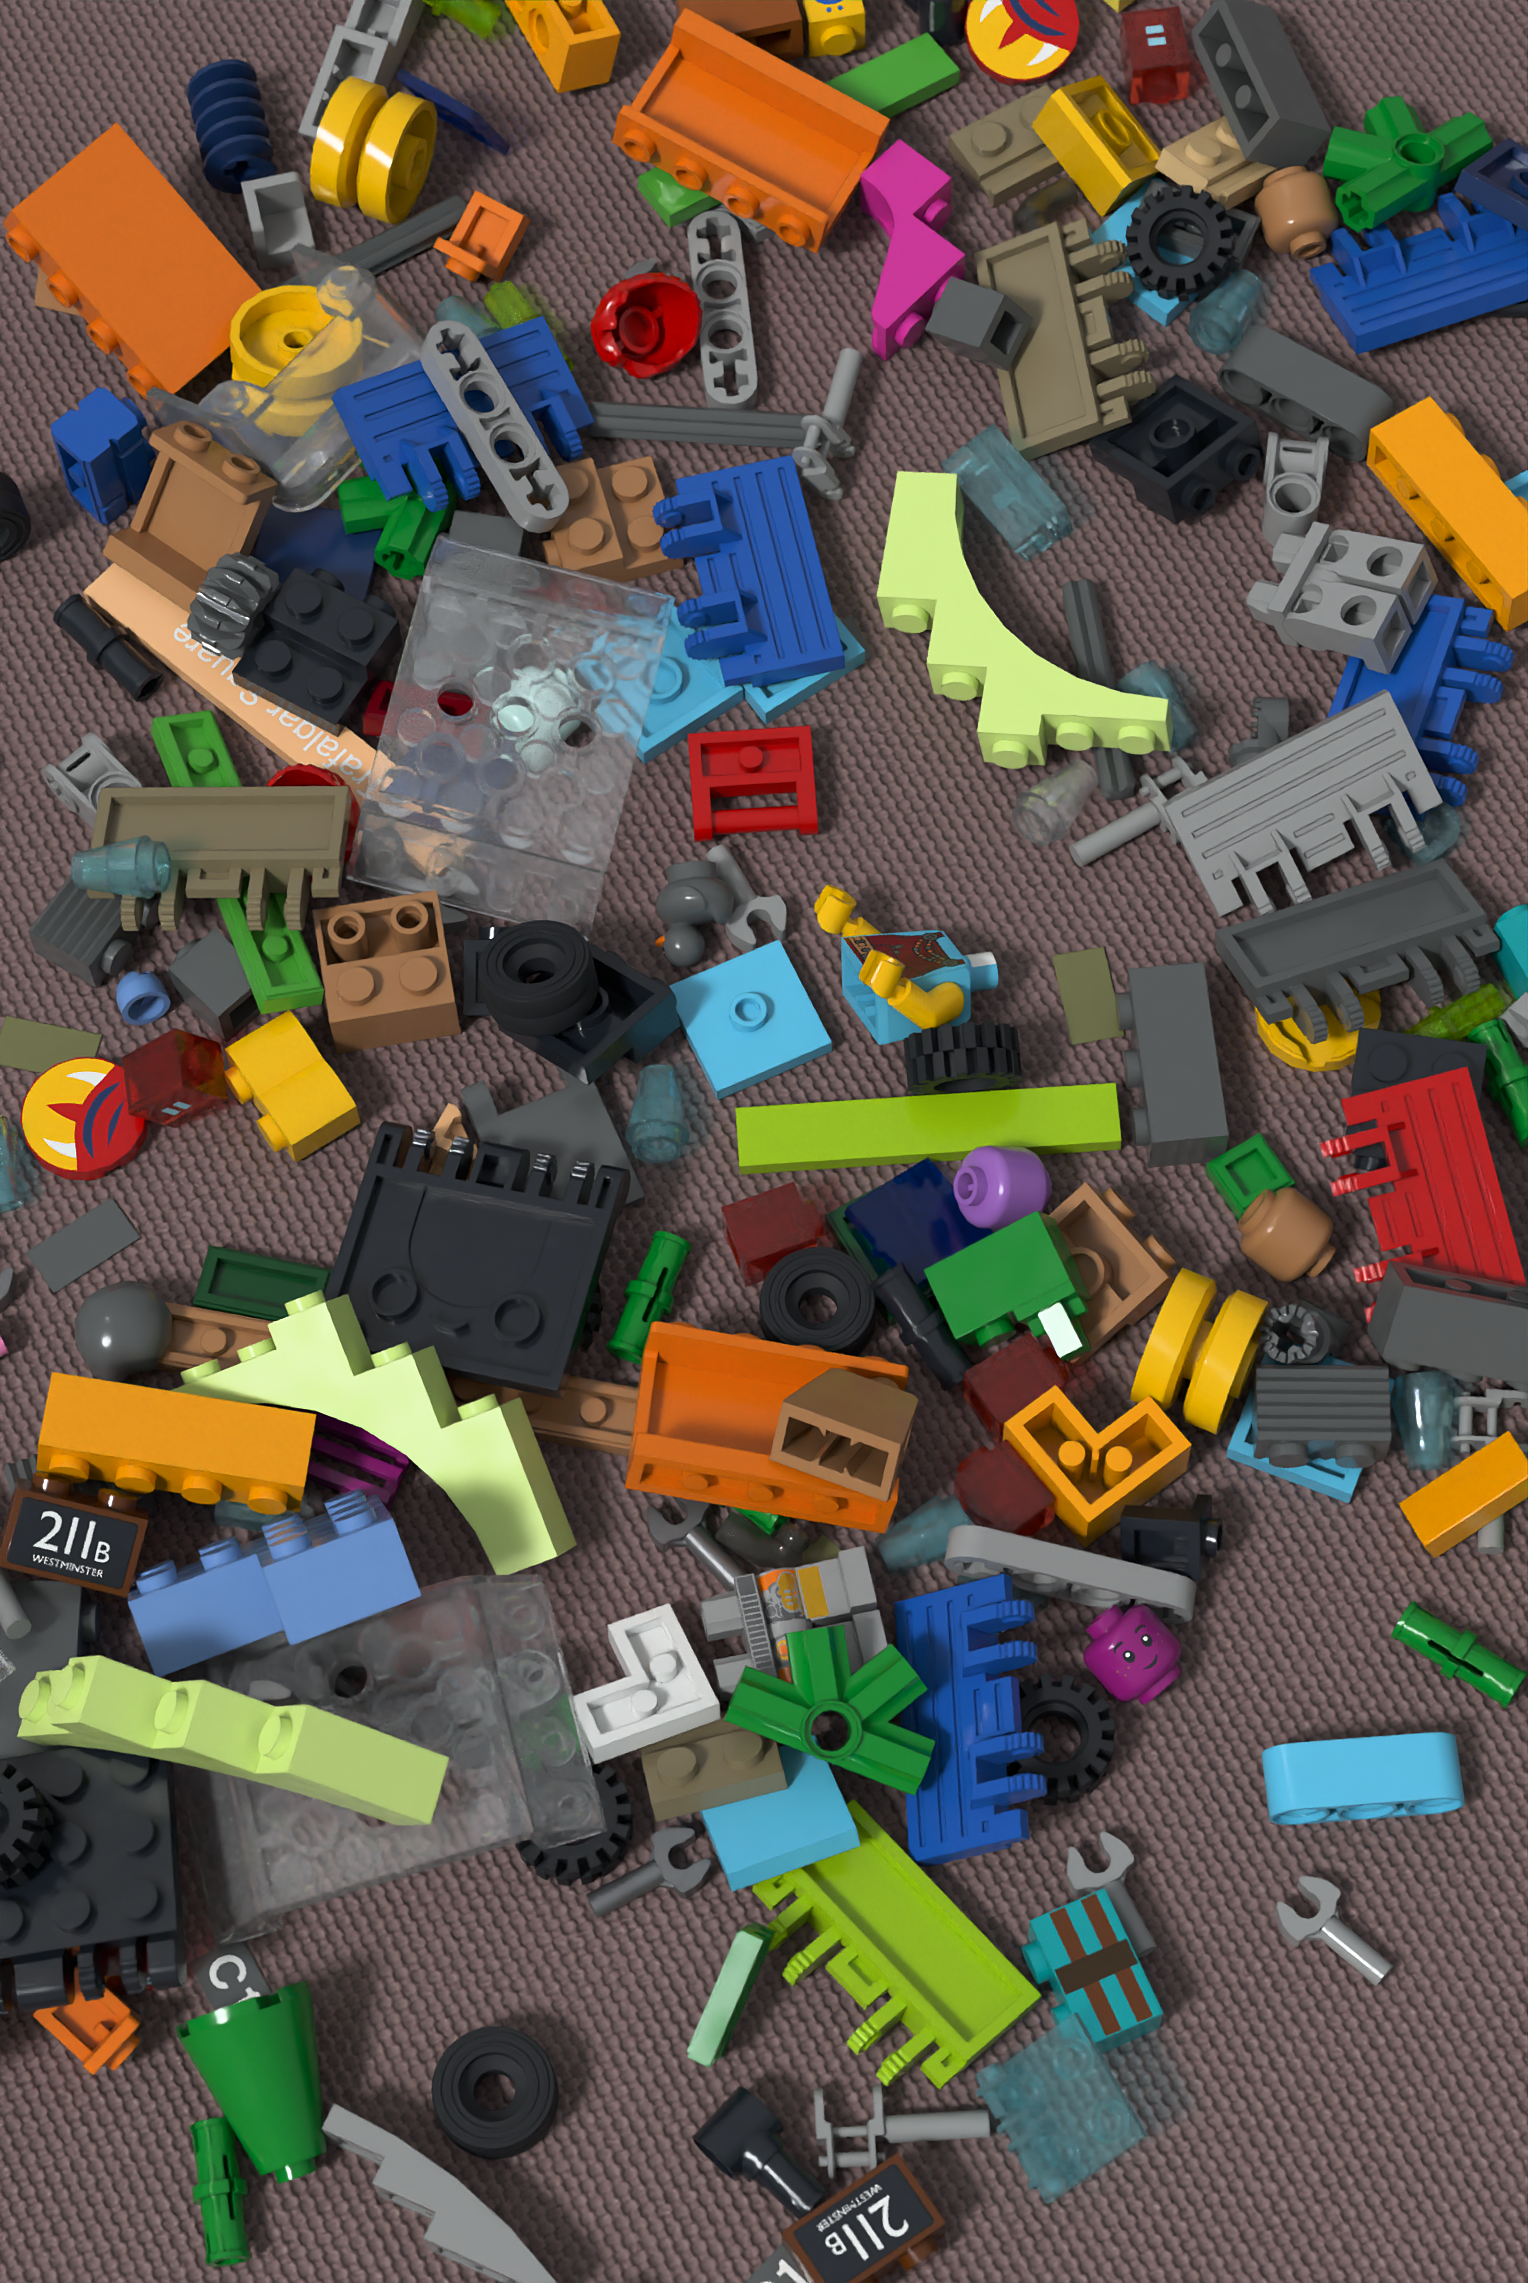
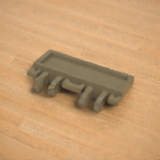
M1084 217L1064 226H1060L1056 221L974 253L979 285L1006 294L1033 318L1008 371L996 368L1013 453L1024 463L1131 423L1129 405L1139 402L1140 399H1146L1148 396L1151 397V394L1155 393L1157 387L1154 375L1150 374V371L1137 370L1133 373L1130 372L1128 375H1121L1132 371L1133 368H1139V366L1145 365L1144 363L1148 362L1150 355L1146 342L1130 339L1120 344H1113L1115 340L1107 306L1118 302L1119 299L1124 300L1125 297H1129L1133 293V289H1135L1132 274H1128V271L1115 270L1110 272L1111 269H1117V267L1123 266L1124 262H1127L1128 254L1125 243H1122L1121 240L1108 239V241H1102L1100 244H1094L1090 223Z
M349 786L101 788L88 859L90 865L87 885L89 899L115 898L119 877H125L120 906L123 930L139 931L143 920L146 893H161L158 917L162 930L178 931L185 891L187 898H241L243 877L250 876L246 905L248 930L264 931L266 921L268 920L270 893H287V899L284 903V919L287 922L288 930H303L310 893V876H313L311 885L313 898L340 896L352 804Z

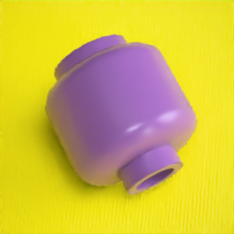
M989 1145L977 1147L967 1154L955 1176L953 1190L959 1209L969 1223L981 1229H1002L1037 1210L1043 1212L1050 1202L1052 1183L1049 1173L1036 1153L1024 1147Z

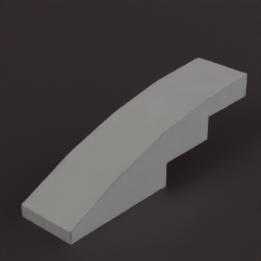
M427 0L353 1L345 26L336 25L298 130L301 136L313 140L316 139L320 122L331 97L339 85L348 77L353 76L385 86L387 91Z
M333 2104L322 2127L328 2142L380 2166L372 2182L379 2197L431 2220L423 2237L429 2251L499 2283H557L514 2231L457 2178L397 2136L337 2104Z

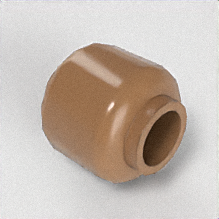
M1302 166L1284 168L1268 176L1264 180L1263 189L1258 193L1254 203L1257 217L1261 218L1260 226L1271 250L1278 253H1292L1295 259L1310 258L1322 252L1326 248L1325 241L1331 237L1333 231L1337 230L1339 225V216L1327 182L1322 175L1311 171L1308 172Z
M1284 1187L1275 1192L1269 1188L1264 1189L1251 1202L1236 1226L1237 1230L1242 1233L1240 1248L1244 1256L1282 1283L1292 1282L1304 1273L1311 1278L1316 1277L1329 1263L1336 1250L1329 1243L1334 1228L1332 1217L1293 1187Z

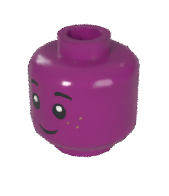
M1114 1603L1096 1617L1085 1629L1093 1639L1084 1649L1083 1661L1109 1693L1119 1702L1125 1703L1137 1698L1144 1705L1162 1692L1182 1672V1669L1176 1664L1182 1654V1646L1146 1605H1134L1122 1612Z

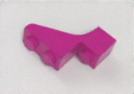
M898 139L860 175V209L880 225L890 241L872 307L874 330L871 346L874 353L885 362L901 347L909 348L920 338L926 323L931 318L933 307L941 297L950 277L963 281L965 278V254L937 233L946 224L952 212V178L901 139Z

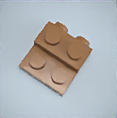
M651 455L599 469L595 468L592 457L555 467L568 489L569 505L557 526L548 531L550 540L543 541L542 547L550 576H562L568 597L684 567L683 558L668 559L667 556L664 557L661 550V537L664 536V533H668L669 530H675V528L669 527L667 529L666 527H660L654 521L653 506H656V502L662 501L661 499H665ZM533 494L528 499L531 505L541 503L546 510L550 505L547 498L537 500Z
M1087 1182L1083 1183L1049 1215L1055 1219L1092 1297L1091 1300L1086 1302L1089 1312L1078 1317L1092 1350L1070 1361L1078 1367L1126 1324L1134 1326L1168 1295L1176 1279L1170 1269L1178 1263L1175 1256L1155 1235L1151 1234L1143 1240L1128 1222L1137 1214L1114 1188L1110 1186L1102 1193L1098 1188Z

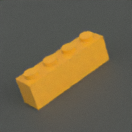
M1430 396L1371 428L1367 454L1368 467L1487 609L1493 610L1494 618L1506 632L1528 621V502L1521 496H1514L1501 480L1500 473L1492 459L1485 454L1480 455L1465 438L1464 430L1457 418L1451 413H1444Z
M52 1372L38 1442L36 1470L69 1479L73 1483H82L88 1479L112 1482L121 1490L136 1494H146L156 1489L181 1493L185 1499L199 1504H215L220 1500L247 1504L253 1511L268 1515L282 1514L287 1510L300 1512L316 1414Z

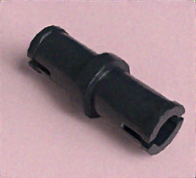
M81 594L72 595L58 607L53 621L58 627L63 628L87 652V662L96 670H105L138 703L145 701L158 690L163 682L164 675L158 669H155L130 644V635L122 627H112L87 603Z
M901 1261L873 1280L868 1286L872 1291H875L902 1329L899 1338L904 1345L909 1346L912 1344L941 1384L942 1390L947 1391L972 1374L978 1366L975 1362H972L960 1343L955 1340L954 1335L944 1322L946 1318L941 1307L934 1308L905 1268V1263Z

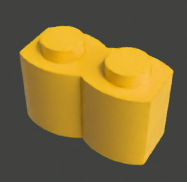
M290 1010L224 1049L230 1068L223 1072V1076L231 1091L242 1105L252 1100L263 1114V1117L256 1120V1123L263 1137L275 1153L285 1148L297 1163L360 1124L357 1106Z

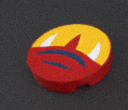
M971 0L968 4L964 31L969 54L983 73L1002 84L1016 86V83H1031V85L1046 82L1064 69L1075 51L1080 21L1074 0Z
M77 1057L53 1065L35 1079L23 1099L20 1124L28 1149L45 1170L64 1179L92 1181L105 1177V1172L111 1171L119 1165L121 1168L135 1158L147 1137L149 1112L140 1085L125 1068L104 1058Z

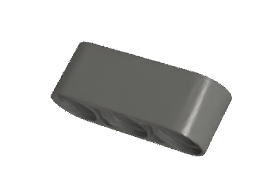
M1255 325L1250 327L1217 373L1219 384L1229 396L1311 442H1316L1319 437L1329 438L1328 451L1348 461L1358 462L1363 460L1368 453L1370 429L1396 414V406L1393 400L1381 388L1265 326Z

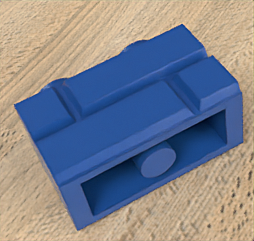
M98 387L78 403L79 410L70 409L50 426L52 430L51 435L70 496L100 524L109 525L128 510V502L137 503L142 498L152 472L150 462L156 457V454L147 439L142 435L141 430L147 426V421L140 409L129 398L123 397L121 400H118L107 388Z

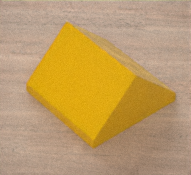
M1102 75L1056 90L1031 125L1101 217H1104L1129 199L1149 179L1163 174L1155 168L1161 151Z

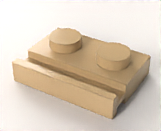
M1225 115L1163 148L1155 166L1156 169L1180 186H1193L1194 192L1199 194L1202 189L1212 195L1213 200L1216 202L1220 201L1226 211L1258 194L1263 189L1264 180L1271 174L1281 170V168L1246 160Z

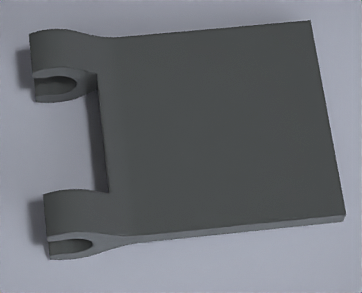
M556 1066L565 1088L500 1115L497 1113L484 1080L460 1089L463 1097L461 1099L462 1105L481 1143L483 1141H490L529 1150L530 1166L523 1193H525L538 1153L556 1156L557 1176L553 1183L550 1198L563 1200L570 1174L576 1161L594 1163V1182L598 1170L603 1164L630 1170V1189L624 1208L645 1200L643 1189L594 1081L587 1085Z

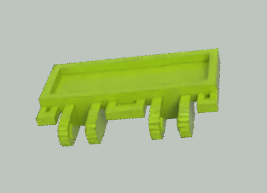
M852 1799L846 1806L856 1826L861 1846L754 1884L752 1891L771 1911L793 1893L798 1897L794 1903L766 1926L776 1931L768 1952L770 1953L772 1950L780 1947L790 1935L806 1922L820 1935L803 1951L794 1955L782 1972V1976L792 1986H795L844 1946L845 1948L827 1963L825 1969L864 2010H867L886 1992L893 1997L858 2027L852 2036L849 2037L847 2045L856 2055H860L865 2050L871 2049L886 2032L901 2021L915 2036L883 2061L876 2076L886 2087L890 2086L938 2045L940 2049L922 2063L920 2070L941 2090L1038 2004L1042 1995L872 1817Z

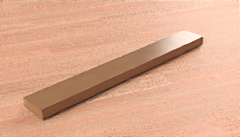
M165 1302L173 1316L172 1342L161 1359H158L155 1370L180 1374V1372L214 1359L218 1360L221 1370L240 1364L241 1360L237 1350L271 1338L272 1335L267 1324L274 1321ZM445 1375L457 1407L493 1393L499 1405L520 1397L536 1440L629 1457L638 1388L570 1376L562 1400Z

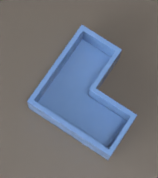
M362 1489L352 1490L325 1501L324 1505L327 1512L302 1521L299 1512L291 1513L263 1524L261 1528L264 1536L239 1545L236 1536L227 1537L200 1548L198 1551L201 1560L176 1569L174 1561L171 1559L136 1572V1584L131 1586L127 1594V1600L155 1676L167 1675L283 1630L286 1633L290 1646L421 1597L393 1517L378 1495L374 1494L366 1497Z

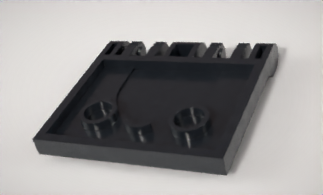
M389 1121L382 1122L324 1297L326 1302L348 1294L371 1355L407 1341L412 1353L434 1345L445 1375L563 1400L615 1224L623 1213L631 1182L630 1170L603 1164L599 1168L594 1182V1163L576 1161L570 1174L563 1200L550 1198L553 1183L557 1176V1161L554 1155L538 1153L525 1193H523L530 1166V1152L528 1149L483 1141L477 1151L469 1180L466 1181L470 1165L472 1164L474 1152L473 1139L455 1136L449 1148L442 1174L439 1176L429 1174L432 1159L436 1152V1132L417 1129L413 1138L411 1126Z
M71 1747L0 1759L9 1762L16 1770L19 1769L43 1793L48 1801L45 1806L52 1812L54 1825L45 1826V1829L53 1836L51 1847L39 1846L37 1850L45 1859L39 1869L28 1863L22 1870L29 1879L18 1885L11 1878L5 1880L7 1891L0 1892V2015L12 2012V1965H15L16 1995L21 2010L23 2012L41 2010L74 2003L73 1955H77L79 1984L85 2001L104 1997L106 1978L103 1951L120 1948V1975L127 1994L143 1992L147 1990L146 1943L149 1976L154 1990L158 1991L185 1986L186 1958L173 1762L86 1747ZM0 1804L1 1838L9 1825L8 1810L3 1804Z

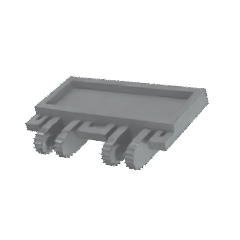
M1383 689L1164 802L1162 806L1203 889L1206 891L1217 915L1221 917L1243 905L1231 881L1238 876L1258 916L1277 911L1256 872L1273 863H1276L1287 885L1286 890L1295 905L1312 900L1289 850L1295 848L1307 872L1355 848L1343 822L1349 819L1377 871L1390 866L1389 852L1382 839L1379 838L1368 816L1386 805L1398 827V833L1404 845L1412 853L1425 848L1424 839L1401 792L1406 790L1418 814L1443 803L1390 692Z

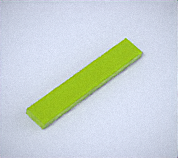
M1116 1083L735 1108L740 1175L964 1160L967 1154L975 1148L989 1145L1024 1147L1036 1153V1155L1121 1150L1122 1143Z

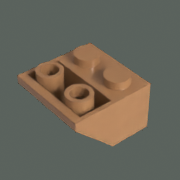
M437 890L312 910L329 1024L337 1054L461 1034Z

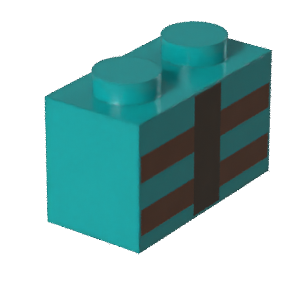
M1105 1888L1029 1920L1027 1938L1030 1943L1021 1947L1035 1982L1041 1984L1048 1981L1058 2003V2006L1051 2008L1050 2012L1056 2029L1066 2047L1077 2044L1084 2061H1087L1160 2028L1163 2011Z

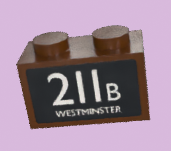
M34 1472L32 1481L17 1477L0 1540V1567L127 1597L149 1521L147 1509L136 1507L138 1498L134 1495L108 1488H100L97 1497L72 1491L73 1482L71 1480L49 1475V1473Z
M896 2153L781 2232L782 2245L808 2283H879L881 2279L900 2266H903L907 2274L939 2254L942 2248L937 2241L945 2236L946 2222L899 2153Z

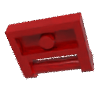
M810 726L688 733L695 843L713 841V835L799 830V836L818 835ZM796 793L797 805L711 811L710 798Z

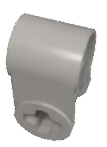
M1268 432L1263 473L1265 494L1261 526L1263 536L1272 546L1276 545L1282 533L1307 535L1313 522H1317L1321 491L1324 488L1329 438L1319 437L1316 442L1280 439L1278 433ZM1284 510H1292V511H1296V512H1298V513H1290V512H1286V511H1284Z
M88 732L81 738L82 746L58 765H46L41 769V774L56 797L70 811L77 813L94 830L101 788L142 787V785L117 760L115 755L99 737L92 732Z

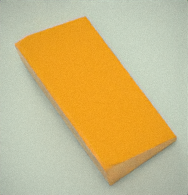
M1508 1430L1398 1504L1425 1549L1434 1558H1437L1528 1498V1458Z

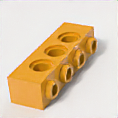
M504 0L558 94L609 82L621 33L602 0Z

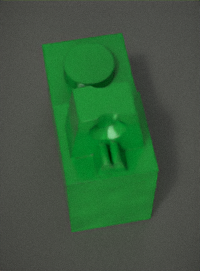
M1038 1210L924 1269L955 1340L972 1346L979 1343L981 1349L989 1348L1015 1335L1016 1330L1013 1325L1020 1322L1030 1327L1035 1338L1048 1334L1059 1358L1062 1360L1066 1359L1067 1362L1092 1350L1078 1318L1089 1312L1086 1302L1091 1300L1092 1297L1055 1219Z

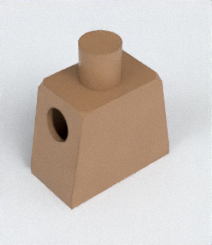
M830 1368L783 1400L769 1460L888 1502L905 1458L919 1399L914 1394L900 1390L897 1384L887 1377L879 1376L869 1379L841 1368Z

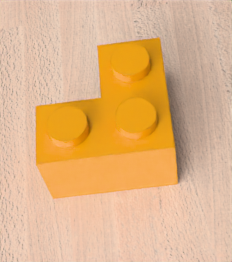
M1055 1385L1004 1423L1002 1451L1085 1548L1120 1522V1516L1125 1505L1141 1506L1185 1473L1192 1444L1150 1396L1146 1397L1097 1434Z

